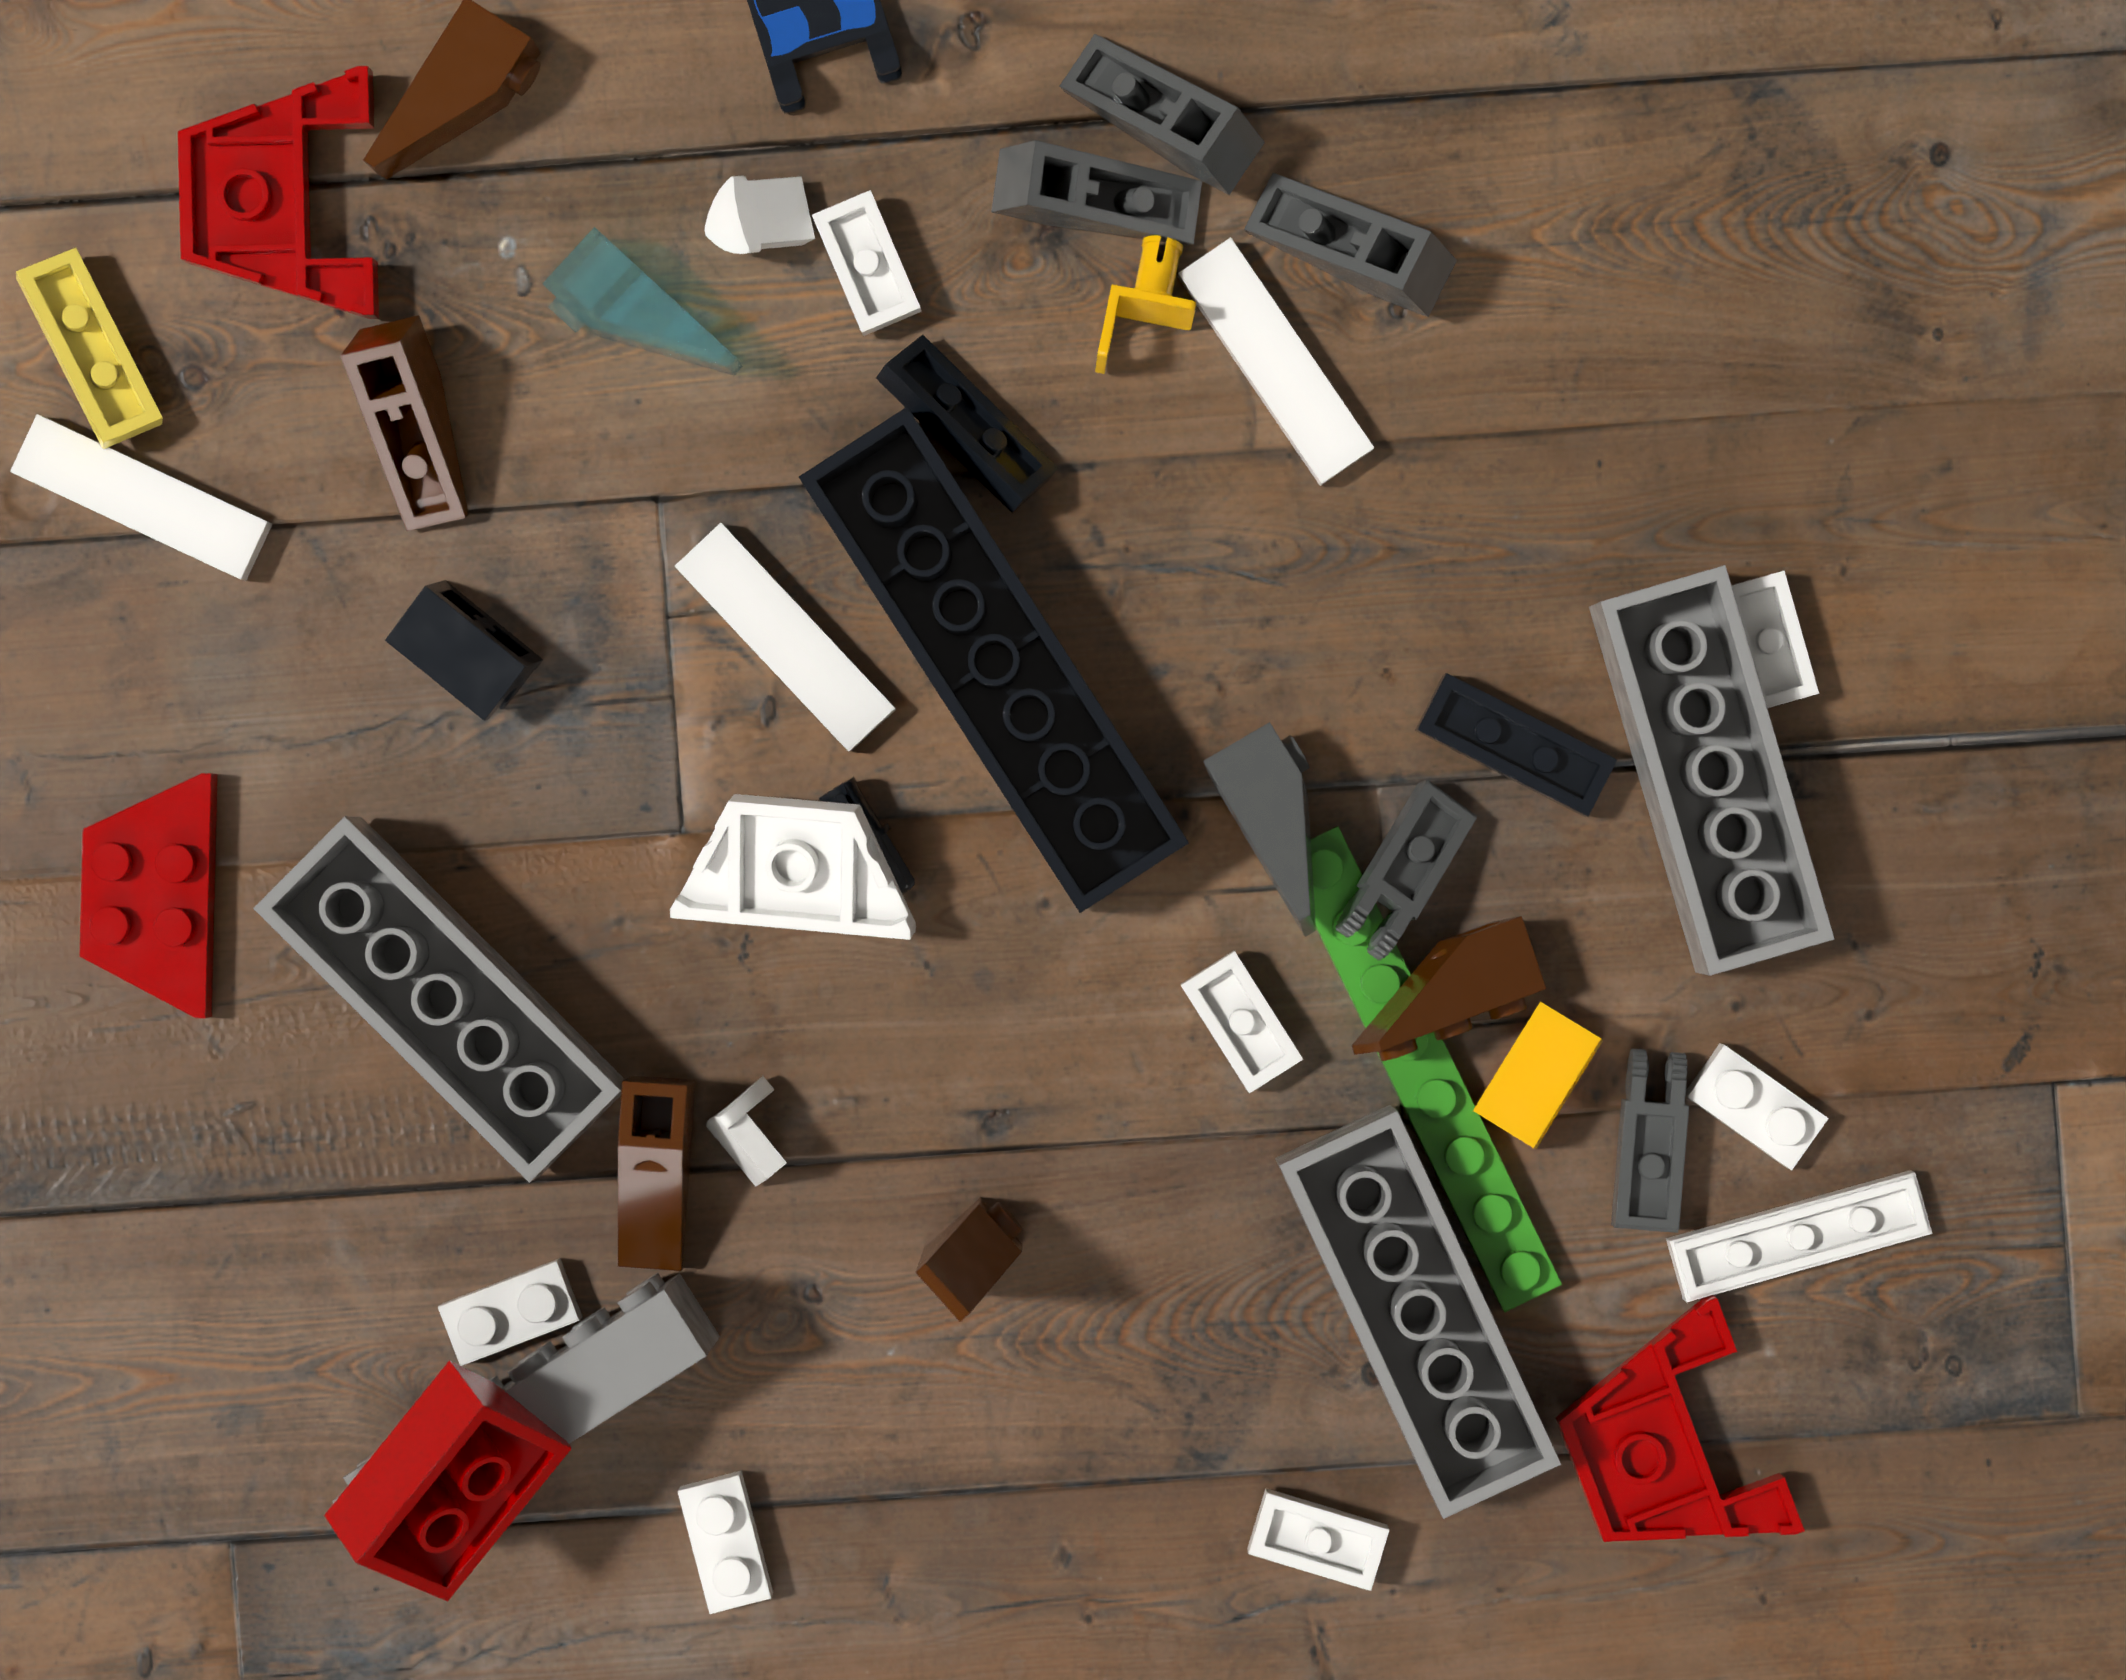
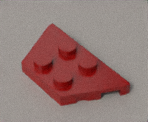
M201 773L90 825L82 831L79 957L188 1015L202 1019L212 1017L218 774Z

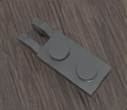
M1428 779L1419 782L1356 885L1360 889L1343 909V913L1336 922V930L1345 937L1353 936L1363 926L1367 915L1370 914L1378 901L1391 912L1380 923L1371 937L1367 953L1380 961L1389 955L1410 921L1416 920L1419 917L1477 816Z
M1631 1049L1625 1081L1626 1099L1621 1098L1611 1226L1614 1228L1678 1233L1689 1105L1685 1104L1687 1055L1685 1053L1671 1052L1668 1056V1061L1665 1064L1666 1102L1645 1101L1646 1081L1649 1073L1647 1052L1642 1049Z

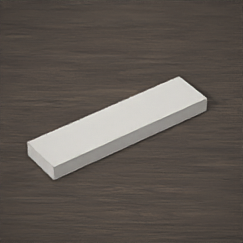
M1231 237L1178 273V279L1191 298L1197 303L1196 305L1320 486L1374 449L1372 443Z
M38 414L10 472L244 581L247 580L273 525L264 519L112 448L102 449L99 442Z
M722 523L717 525L675 565L678 571L848 752L857 747L896 710Z
M1908 1170L1666 1238L1682 1298L1684 1301L1690 1302L1930 1235L1932 1230L1916 1173Z

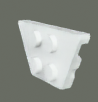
M734 794L719 817L708 843L703 847L693 866L694 869L680 895L675 899L670 908V918L906 940H910L916 931V922L861 806L858 804Z

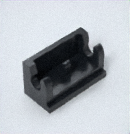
M446 580L425 585L385 639L388 644L484 721L490 719L498 708L503 710L533 671L543 661L539 655Z

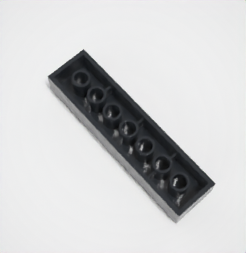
M908 407L799 476L802 484L1079 913H1082L1189 843Z

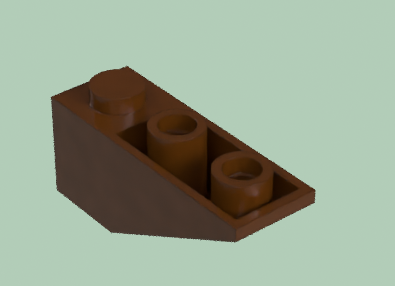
M1522 916L1493 921L1439 941L1351 1045L1354 1055L1378 1052L1381 1061L1391 1060L1418 1050L1415 1038L1434 1032L1436 1040L1450 1038L1473 1029L1470 1018L1488 1011L1490 1019L1493 1020L1526 1009L1527 1005L1524 997L1545 990L1546 986Z
M632 1075L622 1081L618 1135V1267L682 1271L696 1080Z

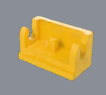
M1540 1002L1473 1111L1532 1148L1537 1149L1602 1044V1039Z

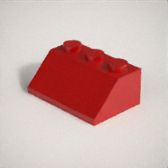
M449 1360L325 1513L324 1517L355 1563L448 1602L572 1448L565 1439L497 1384Z

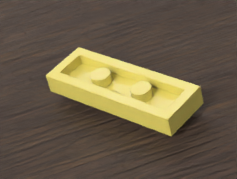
M77 248L16 271V279L102 449L162 425L163 417Z

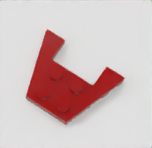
M369 66L353 67L345 70V75L317 85L312 82L293 89L290 95L259 106L254 103L178 131L180 253L183 261L361 317L379 319L378 262L373 257L311 259L308 131L374 129L373 71Z
M1714 1295L1702 1298L1555 1417L1599 1536L1604 1542L1686 1539V1536L1700 1535L1746 1537L1753 1533L1796 1535L1805 1531L1786 1479L1780 1473L1719 1495L1675 1378L1679 1373L1737 1352L1719 1301Z

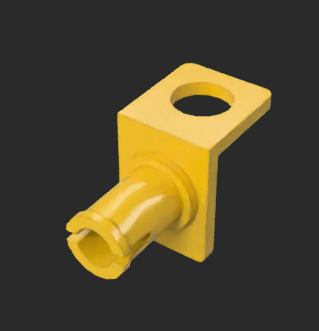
M1151 235L1144 237L1141 245L1142 253L1135 288L1111 285L1097 354L1096 373L1105 374L1116 316L1182 330H1191L1197 303L1193 300L1172 296L1179 258L1183 251V245L1180 242L1167 237L1163 261L1157 262L1161 236Z

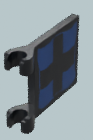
M747 0L777 100L784 114L802 110L806 105L794 67V63L866 41L878 81L880 83H889L902 77L900 61L880 0Z

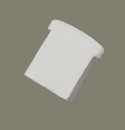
M744 175L731 176L720 188L712 202L705 224V235L715 245L733 254L758 253L761 249L801 246L814 240L815 235L802 176L747 181Z
M764 1076L758 1079L727 1107L711 1117L706 1123V1127L717 1138L755 1187L767 1180L787 1163L747 1114L748 1111L774 1091V1088Z

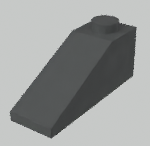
M1097 34L1093 35L1060 84V88L1065 93L1179 169L1227 195L1231 194L1265 143L1238 107Z
M1033 140L1000 149L991 212L1048 226L1140 239L1146 236L1158 235L1161 236L1160 241L1166 242L1167 237L1183 245L1194 244L1202 181Z
M1272 173L1244 228L1248 234L1377 298L1429 317L1457 262V259L1431 231Z
M1269 722L1205 759L1203 762L1211 781L1303 935L1306 937L1316 931L1308 792L1301 774L1310 767L1294 738L1289 735L1281 740Z

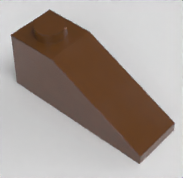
M463 0L363 161L377 174L388 179L507 107L515 93L520 96L524 95L535 81L541 66L540 62L537 61L541 52L532 38L474 1Z
M417 315L360 329L340 357L406 531L466 518L469 512L442 378L420 316Z
M980 1197L924 1248L916 1274L961 1322L972 1312L1022 1253L1023 1244L1016 1236L1023 1231V1228L1000 1202H997L990 1208Z

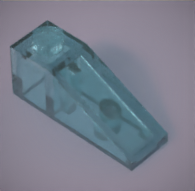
M595 227L542 283L556 297L548 308L575 333L585 324L598 337L733 376L743 367L737 357Z

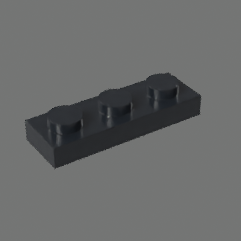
M923 334L886 363L877 375L876 379L905 408L908 407L913 416L1012 513L1046 484L1058 470V467Z
M1448 673L1443 674L1415 729L1416 732L1584 817H1589L1617 762V759Z

